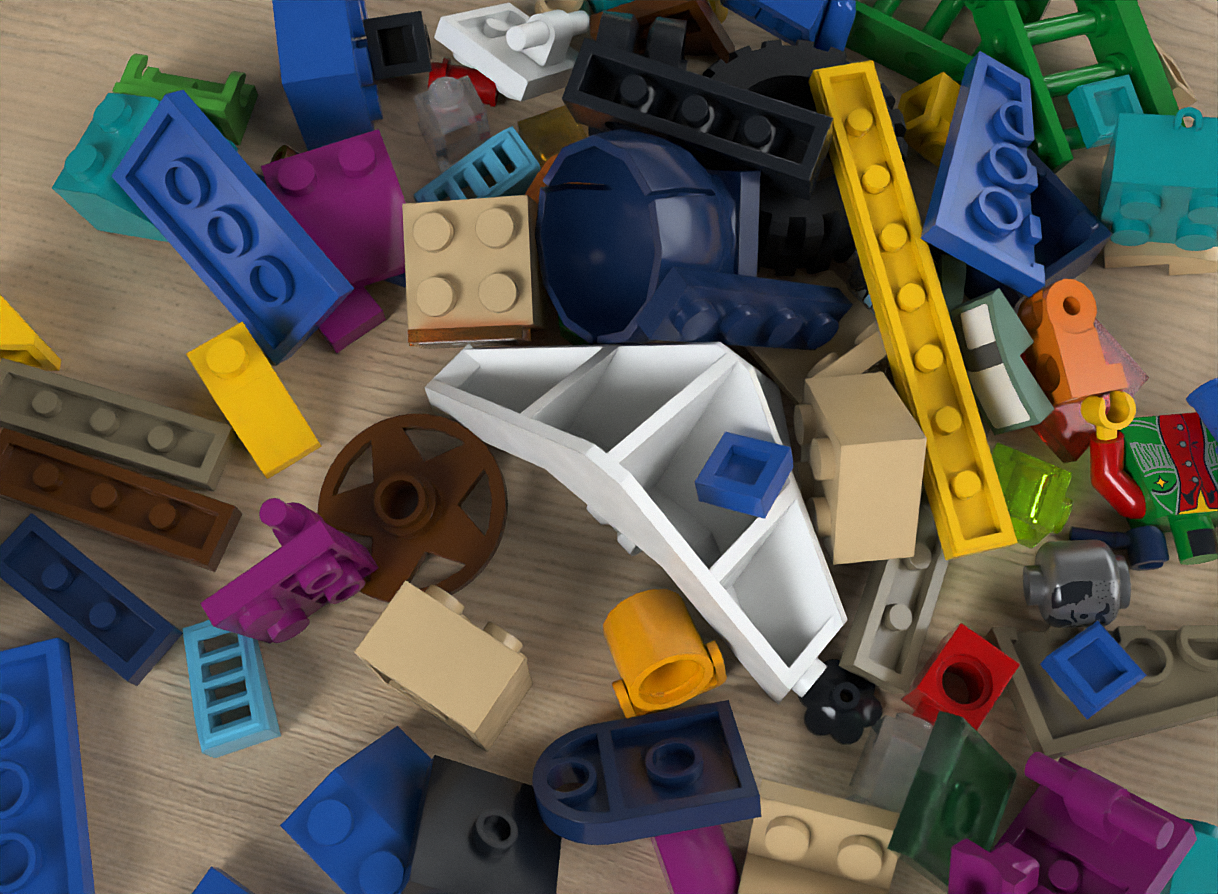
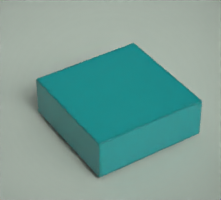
M1129 74L1077 86L1067 95L1086 149L1111 143L1119 113L1144 114Z

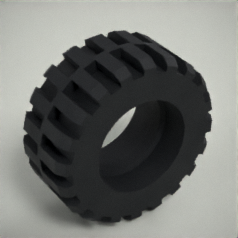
M779 39L762 42L761 49L752 51L749 45L729 54L727 64L720 59L707 68L702 76L817 113L808 82L813 70L851 63L846 60L847 54L834 47L830 46L827 52L813 48L814 42L797 40L795 46L782 45V41ZM881 83L880 86L905 165L908 144L904 139L907 130L904 117L899 109H893L896 99L887 86ZM828 152L826 157H827V158L830 160V162H831L830 155H829V152ZM835 173L816 182L809 201L760 184L757 273H759L760 267L776 269L775 276L794 277L796 268L806 267L808 274H814L828 270L832 258L837 263H844L857 254Z

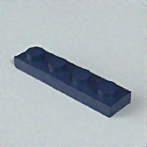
M673 266L635 321L649 340L722 342L724 345L815 351L834 337L839 329L838 322L853 304L836 287Z

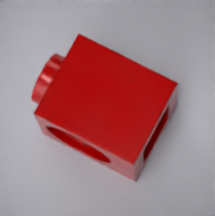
M960 623L943 637L911 684L909 692L905 693L901 700L914 709L912 717L928 732L942 739H948L951 736L959 741L978 730L1020 664L970 628ZM944 673L956 674L964 680L969 691L967 704L957 703L947 696L942 685Z

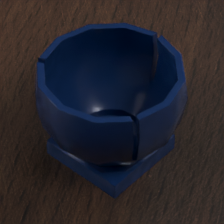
M619 129L595 134L562 147L543 179L547 186L540 187L535 226V240L543 286L563 324L591 345L643 344L656 341L648 339L635 319L673 266L757 277L760 171L702 167L689 151L658 136ZM570 182H578V183H591V184H567V183H570Z

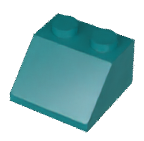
M108 93L95 109L93 119L76 148L66 158L64 168L52 189L98 231L168 242L112 177V174L160 103L159 100L153 97ZM225 138L231 144V146L236 151H238V148L235 146V144L232 141Z

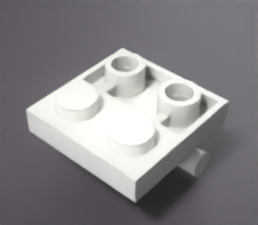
M508 2L443 16L440 18L434 38L450 49L458 62L467 67L477 69L496 83L495 86L501 94L521 102L567 86L579 54L569 44L573 36L588 32L590 29V17L582 10L566 13L559 9L529 17Z

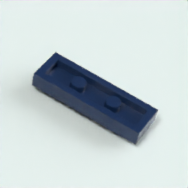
M32 513L0 545V578L122 678L135 686L140 684L183 634L182 631Z

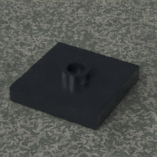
M434 755L426 770L401 894H556L562 837L549 829L541 819L532 785Z

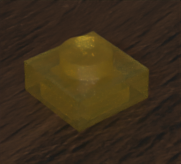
M566 105L517 122L519 136L537 159L541 168L550 157L558 154L562 147L587 138L581 124L576 123Z

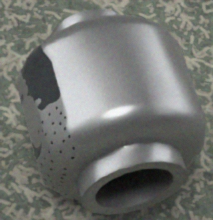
M1100 540L1051 541L1044 543L1036 555L1035 565L1024 566L1023 590L1026 604L1028 606L1038 605L1043 619L1052 627H1089L1096 621H1099L1102 626H1107L1117 617L1119 609H1126L1129 606L1131 582L1127 562L1124 556L1114 555L1109 545Z

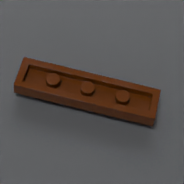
M3 428L0 433L1 499L216 572L242 516L241 511L236 506L7 428Z

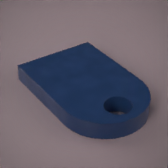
M729 700L577 728L551 743L540 755L533 770L532 783L541 819L554 833L576 843L609 845L762 817L760 794ZM568 783L584 784L581 788L574 791H556L557 788Z

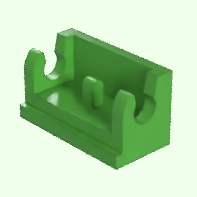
M135 53L130 57L120 82H116L114 85L113 93L153 97L161 101L165 94L184 90L225 138L232 141L235 145L241 144L258 98L255 85L244 84L246 73L232 71L225 84L161 73L159 68L149 66L142 75L143 70L147 66L148 56Z

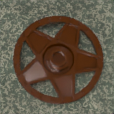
M405 414L382 420L366 428L341 450L325 476L320 491L317 514L322 517L325 523L340 532L372 538L371 556L379 568L370 574V581L364 578L365 585L359 592L376 600L390 603L405 580L411 583L429 553L465 565L457 573L436 584L439 588L453 595L470 584L485 569L496 553L507 521V488L501 468L494 455L469 429L455 421L436 415ZM406 431H438L464 444L426 461ZM372 445L373 482L338 494L350 466ZM485 473L488 476L492 499L486 535L461 507ZM429 586L418 589L425 592Z

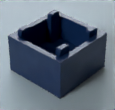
M1029 148L1027 150V157L1031 165L1037 167L1038 187L1030 194L1031 213L1040 217L1042 240L1034 245L1035 263L1044 265L1045 286L1038 290L1040 291L1062 279H1074L1085 272L1113 234ZM928 243L932 258L936 263H938L941 255H950ZM966 264L964 294L970 300L1000 288L1015 313H1018L1020 304L1027 296Z

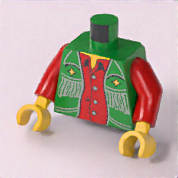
M1114 390L1109 394L1110 410L1105 415L1106 406L1104 399L1093 395L1088 396L1081 403L1080 411L1082 417L1088 423L1096 425V431L1090 434V478L1095 490L1121 516L1126 518L1130 529L1154 526L1160 529L1162 533L1172 532L1181 565L1201 564L1218 559V539L1215 528L1218 527V456L1215 453L1218 443L1204 425L1198 413L1134 418L1136 414L1134 399L1126 392Z

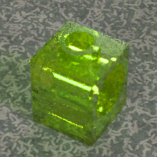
M997 442L990 452L1017 542L1032 549L1050 532L1056 535L1059 534L1066 524L1072 510L1073 499L1065 496L1073 473Z

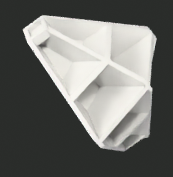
M722 342L472 347L468 344L424 387L432 411L437 416L455 421L469 429L481 441L546 469L657 562L766 694L777 704L783 700L791 689L802 698L828 667L817 657L848 619L793 472H790L765 519L698 500L694 482L724 432L791 447L779 386Z

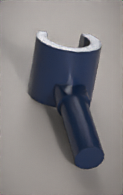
M1073 526L1070 528L1069 541L1100 540L1109 545L1112 550L1127 549L1132 570L1146 571L1159 569L1163 566V562L1169 560L1166 538L1162 531L1154 526L1133 528L1125 533Z

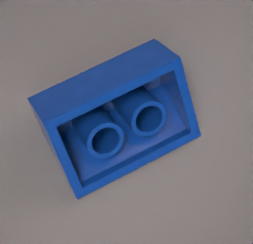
M396 726L335 768L280 826L346 894H401L426 770L432 759Z

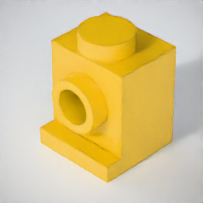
M944 72L901 94L897 108L904 117L907 129L904 136L906 143L938 168L961 87Z

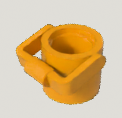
M650 589L628 597L608 613L603 623V634L621 679L612 682V686L626 719L656 713L680 705L697 695L722 685L727 680L724 660L717 643L713 640L704 645L689 610L678 593L668 589Z

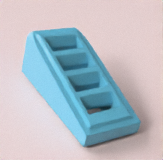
M511 126L488 139L413 195L416 203L440 201L448 196L451 200L467 199L461 190L467 186H470L477 198L525 195L537 173L540 172L541 167L517 131ZM511 164V166L514 169V171L510 174L505 168V166ZM490 174L496 181V184L491 188L488 187L483 179Z
M210 620L182 628L194 718L201 752L210 757L218 758L280 737V728L258 640L237 634L239 642L206 652L203 641L230 632L213 627ZM241 656L243 666L211 676L209 666ZM245 680L246 691L217 700L216 689ZM249 705L250 716L222 725L220 714Z

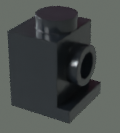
M422 11L363 19L375 80L433 71L430 38L427 25L423 21Z

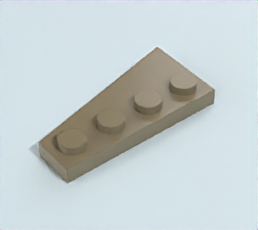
M1218 625L1182 626L1179 630H1146L1145 626H1118L1114 631H1108L1147 676L1088 720L1040 665L1046 656L1081 633L1082 631H1078V627H1049L1046 631L1017 632L1016 627H992L986 635L989 643L1020 664L1006 687L1033 753L1038 751L1052 759H1056L1061 756L1075 754L1218 716Z

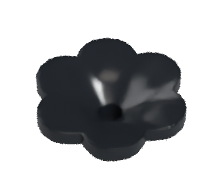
M829 659L823 662L828 667L802 698L798 695L802 705L807 708L804 714V724L808 731L816 736L830 734L839 744L851 745L861 738L864 728L874 726L879 722L882 716V706L873 695L875 684L840 667V660ZM840 693L846 694L849 701H842Z

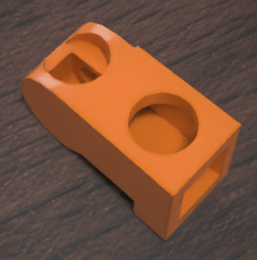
M1062 279L1034 293L1032 296L1026 297L1020 304L1017 313L1018 318L1034 340V343L1025 350L1029 371L1053 407L1083 402L1091 395L1102 397L1110 394L1111 391H1120L1128 388L1122 362L1106 365L1097 329L1094 328L1093 324L1097 314L1096 301L1092 292L1083 283L1075 279Z

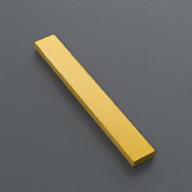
M869 60L815 69L808 82L817 113L833 118L832 143L828 152L899 397L927 437L922 480L945 560L1012 546L1018 543L929 245L928 242L920 239L923 225L874 62Z

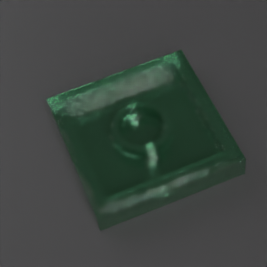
M939 711L887 847L888 850L946 894H948L951 847L967 838L988 852L991 850L1017 776L1016 770L963 717Z

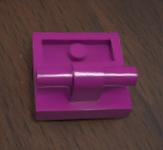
M271 498L262 504L259 516L265 525L272 528L282 547L200 604L213 627L269 644L272 642L282 643L305 630L310 623L308 617L326 604H338L357 594L365 585L364 578L379 567L365 546L325 523L319 514L300 503H285L278 498Z
M1037 751L1029 757L1024 773L1026 777L1037 782L1040 786L994 848L1001 843L1007 842L1033 857L1039 863L1038 886L1027 894H1160L1196 842L1197 837L1192 824L1136 796L1120 785L1062 756L1056 761Z

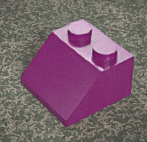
M379 129L261 165L268 189L354 289L405 273L402 204H406Z

